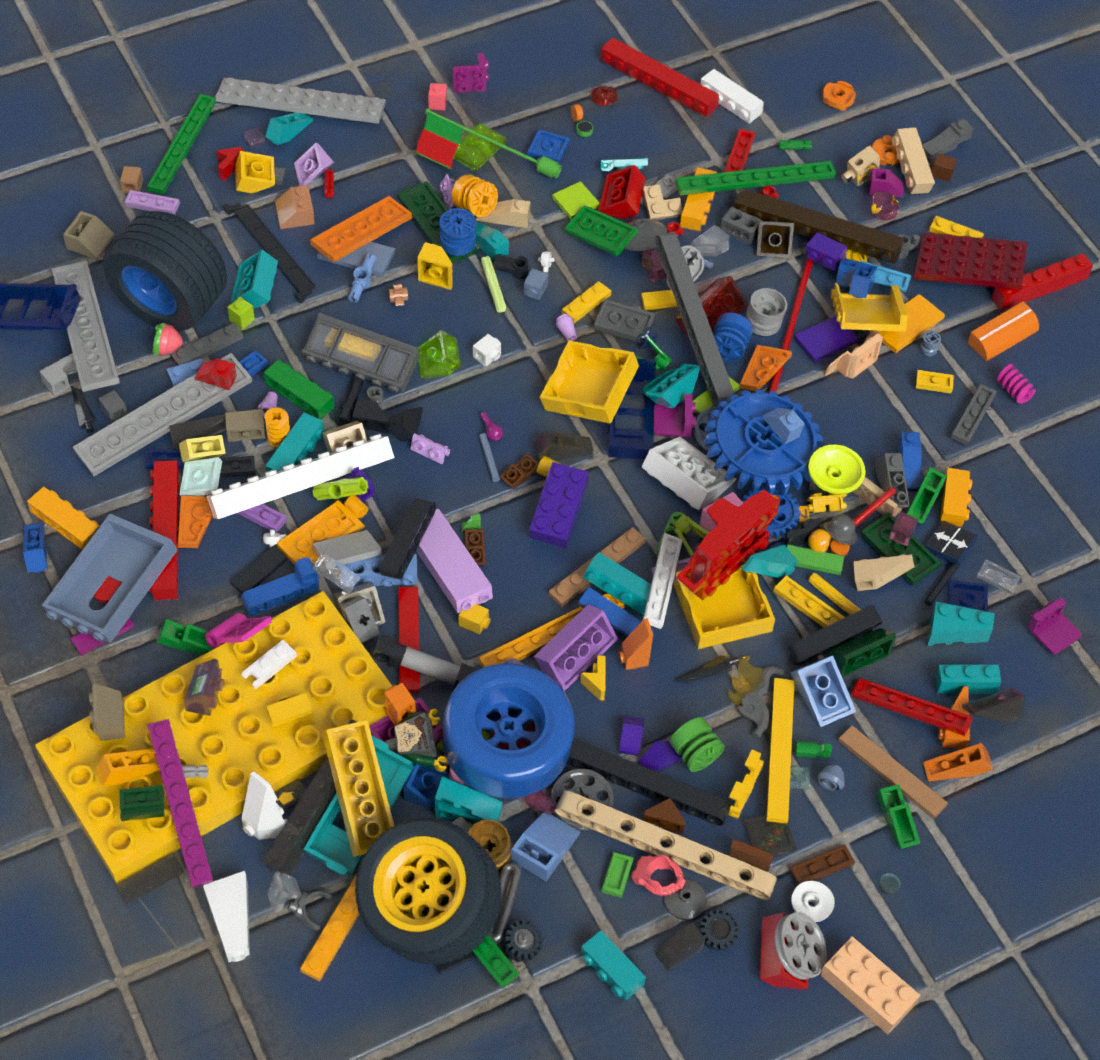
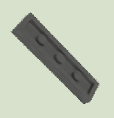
M233 322L171 353V358L177 366L200 358L203 359L244 339L243 333Z
M980 384L953 431L951 439L968 446L994 400L997 391Z

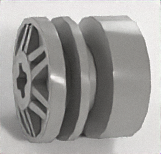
M761 288L752 294L745 318L751 322L753 333L761 336H771L778 332L787 309L786 298L777 290L770 288Z

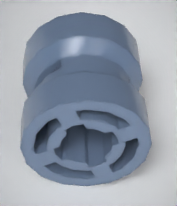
M935 331L926 332L920 346L921 352L927 356L935 355L939 348L941 336Z

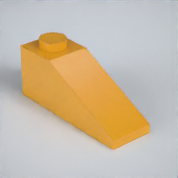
M154 749L104 754L95 770L103 787L124 784L158 771L159 766Z

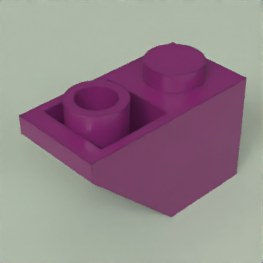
M872 168L869 180V195L903 197V182L889 169Z

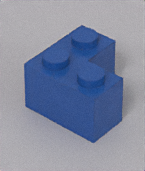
M843 258L839 265L836 283L845 288L850 287L849 294L854 297L866 298L873 287L877 266Z

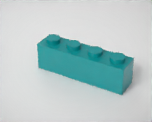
M303 412L266 464V472L271 470L278 472L283 470V466L293 463L294 466L301 464L300 461L306 459L308 454L312 453L315 449L317 441L323 438L322 432H325L323 420Z
M598 552L582 578L644 615L651 584Z

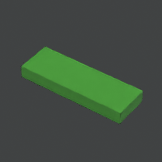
M787 545L789 551L799 561L796 564L797 567L841 576L844 556L826 552H815L812 549Z

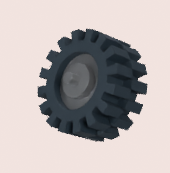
M526 920L515 921L505 931L502 939L504 942L502 948H506L504 952L506 955H511L509 959L513 960L516 958V962L520 963L523 960V963L528 960L531 961L542 949L544 937H541L543 933L541 930L537 931V925L532 926V921L526 923Z

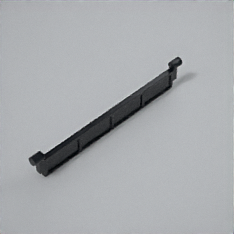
M239 203L231 207L225 204L223 210L228 215L234 213L263 250L278 261L277 267L298 291L295 294V298L299 303H303L305 301L304 297L312 294V290L316 288L315 284L248 203L245 205Z

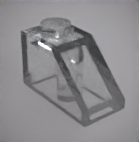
M714 225L693 240L691 246L695 247L702 256L717 257L722 252L724 253L728 250L730 236Z
M324 552L312 567V569L348 594L360 579L358 575Z

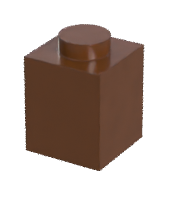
M938 153L936 160L932 159L930 164L932 176L950 182L957 159Z

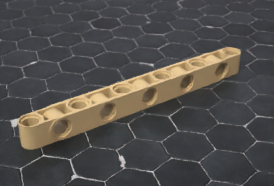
M571 791L562 792L555 808V812L566 819L655 856L665 855L679 866L760 899H770L777 881L774 875ZM589 810L592 814L585 815L582 813V811ZM628 826L631 830L624 831L621 827ZM667 842L670 847L665 848L660 843ZM706 858L709 864H703L700 859ZM739 875H747L749 880H743Z

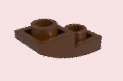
M526 453L516 465L512 463L499 477L514 489L537 472L539 463Z
M484 529L465 530L466 549L478 566H486Z

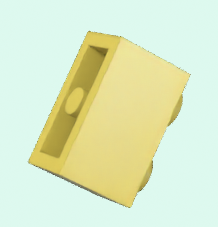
M222 435L186 439L179 444L182 462L216 458L225 454Z

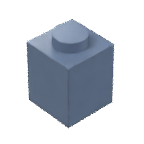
M532 269L524 282V295L540 300L548 286V274Z

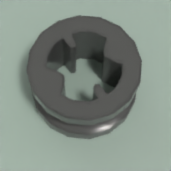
M378 386L370 387L367 390V399L380 404L383 401V390Z

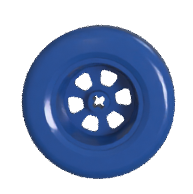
M499 663L480 668L466 676L456 686L447 702L442 732V743L446 759L454 773L466 785L485 795L496 798H520L537 793L550 785L559 776L568 761L575 733L573 708L566 693L558 683L535 668L515 663ZM508 711L517 712L520 715L517 718H513L508 715ZM499 712L501 718L497 722H493L487 719L486 716ZM531 720L535 725V731H524L522 724ZM492 729L495 736L489 740H484L481 730ZM519 739H524L530 742L531 745L519 750L516 742ZM500 742L505 743L509 746V750L499 749L496 746Z

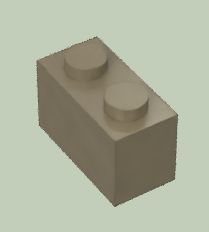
M263 409L225 413L228 442L266 438Z

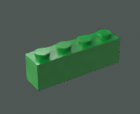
M278 359L263 372L264 381L267 386L309 415L322 420L334 409L332 394L321 389L315 382L305 378L302 373L293 370L289 364L283 363Z

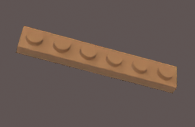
M632 527L600 553L619 564L644 545L646 538ZM594 557L549 590L548 595L561 608L592 585L591 582L582 577Z

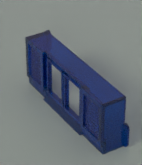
M0 283V329L67 330L81 301V297L76 289L77 285ZM9 299L25 300L17 319L1 318ZM32 300H48L40 319H24Z
M637 359L639 367L625 394L645 396V409L618 408L616 412L618 415L645 416L644 430L615 428L614 416L611 424H609L608 457L645 459L649 450L654 448V401L643 394L641 389L655 379L656 360Z

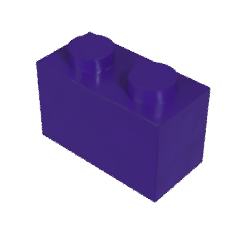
M817 232L806 245L805 257L836 271L843 258L846 259L847 246Z

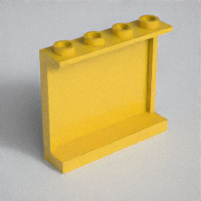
M835 283V289L831 290V300H833L837 322L840 323L841 329L906 332L908 313L898 285H891L890 295L868 294L866 298H856L849 293H841L838 283Z

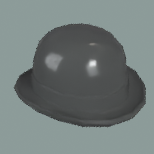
M839 514L834 516L831 521L824 522V530L835 541L843 545L856 543L855 523L850 517Z

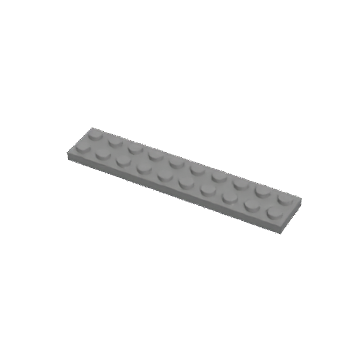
M224 78L216 94V102L378 124L386 105V99L377 97L371 98L362 95L356 96L346 93H334L233 78Z
M87 261L52 268L82 391L85 392L120 383Z
M230 353L221 358L235 364L237 377L230 390L195 380L196 373L73 446V450L94 477L251 383L252 377L234 355Z

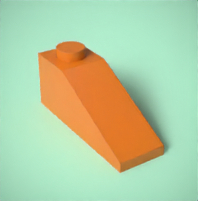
M648 618L643 619L623 641L621 651L618 652L619 661L624 663L625 670L649 666L653 633Z
M964 686L951 709L969 715L968 687ZM939 727L938 739H941L942 747L967 748L970 741V727L965 736Z
M982 743L923 762L929 782L971 777L993 770L989 752Z

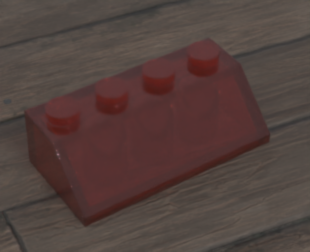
M731 276L717 278L699 295L712 332L720 315L725 313L739 314L748 305ZM679 314L675 320L682 332L688 336L681 314Z

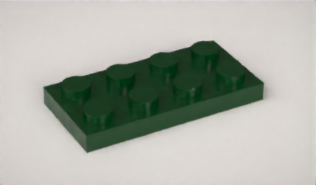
M889 512L867 526L860 533L882 557H895L902 554L912 555L914 568L901 575L912 586L941 566V562Z

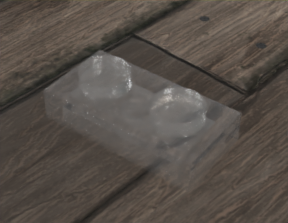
M987 559L977 574L978 578L1011 595L1021 576Z

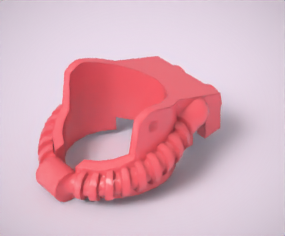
M651 855L641 856V859L637 861L636 870L632 872V879L635 884L645 886L647 890L658 896L674 894L678 889L682 890L686 882L683 879V872L679 865L665 855H658L656 857ZM658 868L660 870L669 869L675 873L677 881L676 884L672 883L669 886L662 887L659 882L651 880L650 877Z

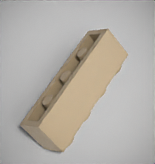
M897 129L892 138V144L895 146L897 159L900 161L901 171L906 179V186L909 188L910 194L929 193L935 182L917 129Z

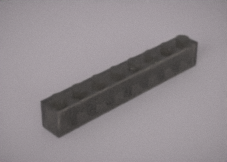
M350 719L348 724L356 723V721ZM328 756L261 861L272 873L288 880L305 853V845L337 793Z

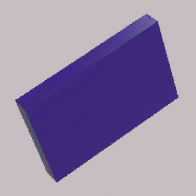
M837 316L794 336L795 341L814 363L858 343L859 340L851 329H841L840 323L837 322Z

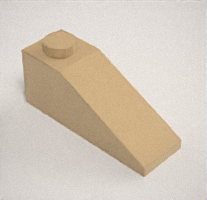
M511 199L497 202L494 210L489 215L477 217L476 221L527 228L530 218L531 201Z

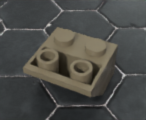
M80 211L63 234L66 249L98 260L115 236L97 216Z
M92 684L93 692L89 693L90 705H92L90 721L91 724L93 723L94 734L98 733L100 741L125 738L124 702L121 691L99 684Z

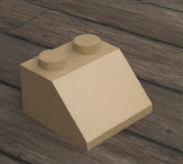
M358 421L322 432L329 454L336 452L335 449L346 445L348 448L353 446V442L359 440L367 441L363 425Z

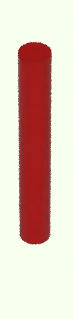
M892 486L853 519L855 527L897 491Z

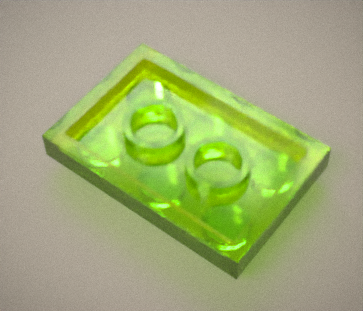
M480 123L473 129V131L503 145L506 143V137ZM469 133L460 141L453 159L477 171L501 147Z

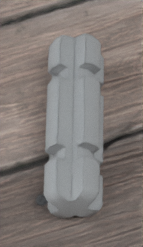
M181 765L185 778H196V776H199V778L208 777L207 765H199L198 767L196 765Z

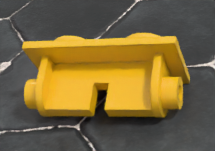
M822 493L811 494V497L806 500V502L811 503L808 504L809 512H826V505L829 506V512L843 511V509L847 508L846 502H843L847 494L829 493V496H822Z

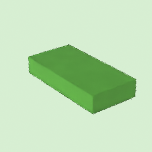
M613 852L603 883L602 893L622 898L633 863V857Z

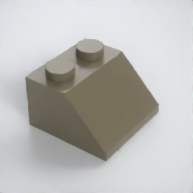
M371 582L333 594L337 610L342 617L339 605L360 595L371 602L373 608L371 613L373 617L377 618L379 625L386 623L376 587Z

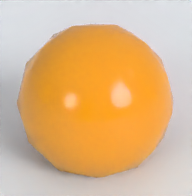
M823 529L814 530L808 537L810 549L815 552L827 551L831 541L830 534Z

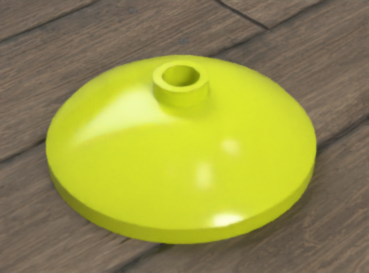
M826 445L817 449L811 456L808 465L809 474L813 482L822 490L833 494L853 492L859 488L865 477V465L860 456L850 448L841 445Z

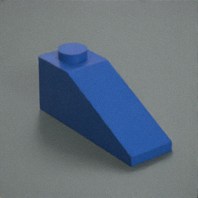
M901 432L897 447L898 453L902 454L907 490L918 491L921 485L920 432Z
M44 523L24 525L23 554L27 573H39L47 570L48 559Z

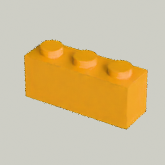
M947 468L945 474L947 477L943 484L940 524L946 521L955 526L963 527L964 521H968L970 510L967 509V505H970L971 494H968V490H971L972 479H969L970 471Z

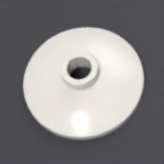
M807 881L798 885L793 891L791 902L795 912L804 913L815 922L826 919L832 913L834 897L829 888L824 884L816 881ZM813 902L815 907L808 905V903Z

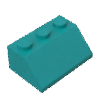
M260 250L241 262L238 267L230 304L239 297L253 305V308L267 304L271 299L270 294L274 285L273 281L277 272L278 261L265 251Z

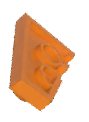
M757 345L740 382V388L751 391L761 389L791 358L792 351Z
M181 496L178 548L199 547L213 517L207 496Z

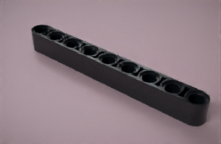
M573 738L570 755L566 764L577 769L594 771L609 782L660 803L670 798L678 810L717 826L724 825L731 804L725 799Z

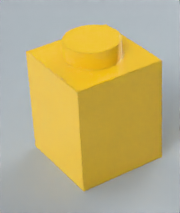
M477 604L473 605L469 610H462L459 614V626L477 634H480L483 628L487 629L490 624L489 609Z

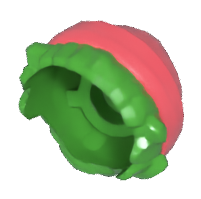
M165 323L156 325V335L152 349L155 356L158 354L166 356L182 346V337L172 325Z

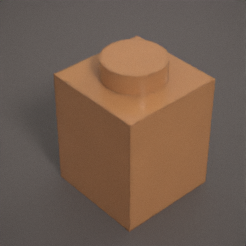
M124 166L120 179L122 193L128 194L130 190L140 192L143 183L141 168Z

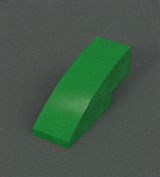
M931 467L928 469L906 517L923 525L947 475Z
M168 619L161 625L156 643L196 654L204 655L213 650L206 640V633L209 631L189 623L183 626Z
M900 784L876 791L882 812L898 847L903 849L921 844L909 804H905Z

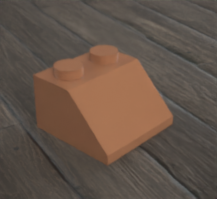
M308 185L291 187L275 201L280 229L314 225V212Z

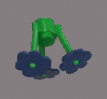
M649 326L637 336L635 341L647 339L641 348L653 347L658 353L653 359L656 363L637 356L638 352L635 351L636 345L633 352L637 360L652 366L656 370L659 368L664 370L672 359L657 346L656 337L658 335L652 334L650 336L652 326Z

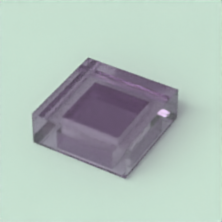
M258 127L242 133L244 140L250 148L265 143V137Z

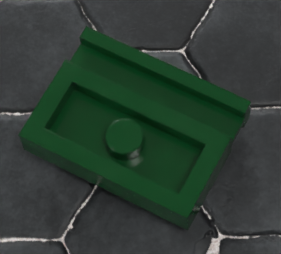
M163 785L120 789L121 821L165 817Z

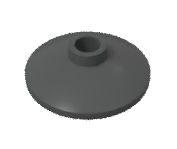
M684 879L686 882L682 890L678 889L674 894L664 895V904L668 912L674 917L681 920H691L703 913L707 898L705 891L698 883ZM687 894L690 898L685 899L682 895Z

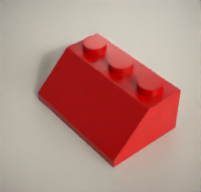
M636 165L607 174L599 212L620 219L638 215L643 193L642 189L646 178Z
M779 913L762 918L760 979L773 987L808 989V979L802 980L792 976L784 968L777 954L775 931L778 922L786 914ZM790 921L791 927L794 930V924ZM805 925L806 932L809 934V929ZM784 937V942H785L786 946L788 947V941H787V939ZM793 958V964L796 967L797 963L796 960Z

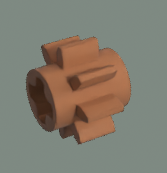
M394 284L393 289H389L390 302H395L396 306L404 305V301H408L407 287L402 288V284Z

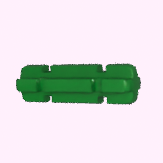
M780 140L779 149L811 150L812 142L810 140H804V142L802 140H789L788 142Z

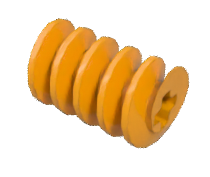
M275 407L267 410L265 413L268 443L278 448L290 432L288 413L282 408Z

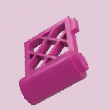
M235 613L207 632L206 640L213 649L225 643L244 642L272 623L271 616L247 618L243 614Z

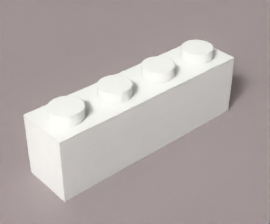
M715 69L701 78V85L720 94V105L750 124L762 114L764 104L762 100Z

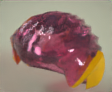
M874 192L870 203L872 213L880 220L888 221L894 219L898 215L900 208L898 200H895L894 196L890 193Z

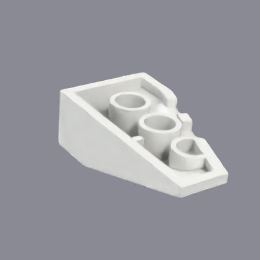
M254 771L250 775L242 813L243 830L252 837L254 835L259 840L289 837L292 834L290 823L287 819L283 820L281 815L284 811L275 802L277 797L270 783Z

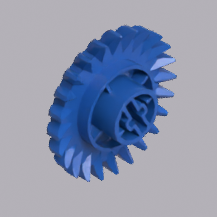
M756 389L755 393L751 394L750 391L743 390L740 397L732 394L728 396L727 401L718 403L716 410H713L709 415L708 420L710 422L706 424L704 432L709 434L705 437L703 444L713 445L708 451L707 458L720 455L714 467L715 471L726 465L729 466L725 475V481L730 480L736 473L740 474L738 489H742L749 479L753 480L752 493L755 495L762 483H766V490L770 494H773L776 483H779L783 495H786L790 487V480L795 488L799 490L803 482L802 476L808 483L811 481L808 470L810 458L824 443L823 437L818 434L820 430L819 425L811 422L813 415L810 412L804 413L801 410L803 405L792 403L789 396H777L776 391H770L768 394L764 393L762 389ZM776 408L794 410L805 425L800 437L784 444L765 421L763 415Z

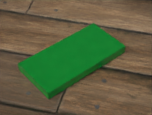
M586 205L580 209L564 228L565 233L616 257L638 233L637 228Z

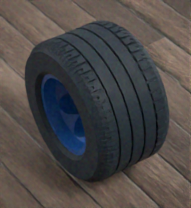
M147 211L136 216L106 250L103 258L106 280L117 298L131 312L155 327L165 323L172 325L177 331L192 328L223 293L227 284L226 267L215 245L194 225L168 212Z

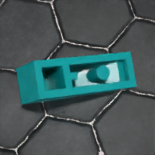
M297 112L271 118L266 138L276 145L289 142L312 123L313 118L304 113Z
M476 222V245L492 261H494L497 254L508 256L509 240L498 230Z
M781 545L752 555L742 566V570L778 578L784 575H791L799 561L785 545Z

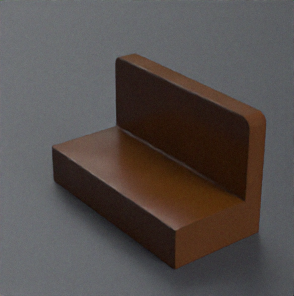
M733 839L728 856L768 872L774 854Z

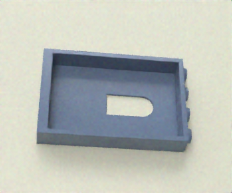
M109 514L42 604L46 611L45 615L53 621L56 619L61 621L62 624L69 628L75 627L84 635L88 633L100 642L104 640L111 644L177 552L176 546L172 539ZM108 576L122 582L104 608L92 610L89 607L90 600Z

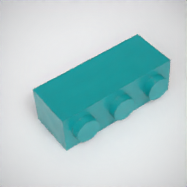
M939 665L935 674L937 694H960L964 686L968 687V694H996L1001 684L999 665Z
M601 930L581 947V959L583 962L595 969L598 978L602 982L606 981L611 986V991L616 997H621L624 1001H627L644 986L646 976Z

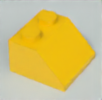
M240 151L235 163L236 191L255 193L274 186V157Z
M425 242L418 255V281L451 290L452 263L441 246Z

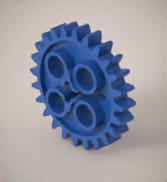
M764 485L761 486V490H758L756 494L761 492L763 489L766 490ZM779 486L775 488L773 494L779 496V505L781 506H778V514L771 521V525H768L766 528L770 533L769 540L771 536H774L776 540H778L779 535L785 538L786 533L796 529L800 521L801 511H799L800 505L796 504L797 499H791L792 493L783 495L782 491H779ZM749 490L748 494L743 496L742 502L744 503L755 494Z

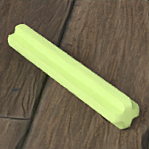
M489 256L482 257V267L496 310L499 313L505 312L506 304L491 258Z

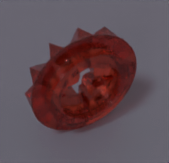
M599 85L598 88L594 87L591 93L592 100L602 106L615 103L618 96L617 90H613V86L607 87V85Z

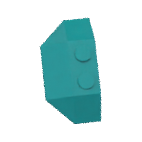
M684 363L680 365V368L671 369L656 377L644 386L641 392L658 405H663L667 408L676 407L677 404L684 400L685 394L693 393L700 366Z

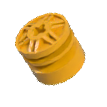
M464 175L455 182L451 197L453 204L457 208L466 209L477 217H485L494 210L497 204L498 193L496 187L490 182L473 175Z

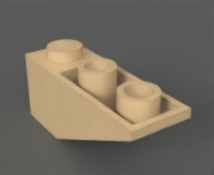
M902 554L895 557L854 561L857 591L878 589L914 568L912 555Z

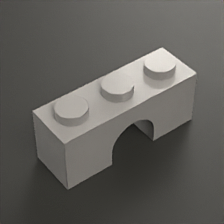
M73 353L39 371L43 384L53 396L69 389L70 385L67 376L71 373H78Z

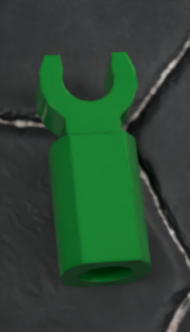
M796 742L795 755L799 757L816 758V756H820L822 758H830V753H832L831 744L817 745V742Z

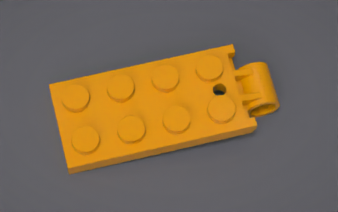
M356 495L350 496L346 500L345 506L338 500L277 542V547L294 565L302 558H310L312 563H315L320 558L313 550V543L359 532L364 528V524L359 518L365 516L369 508Z

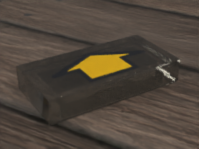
M299 779L274 792L277 797L275 802L284 812L309 798V794Z

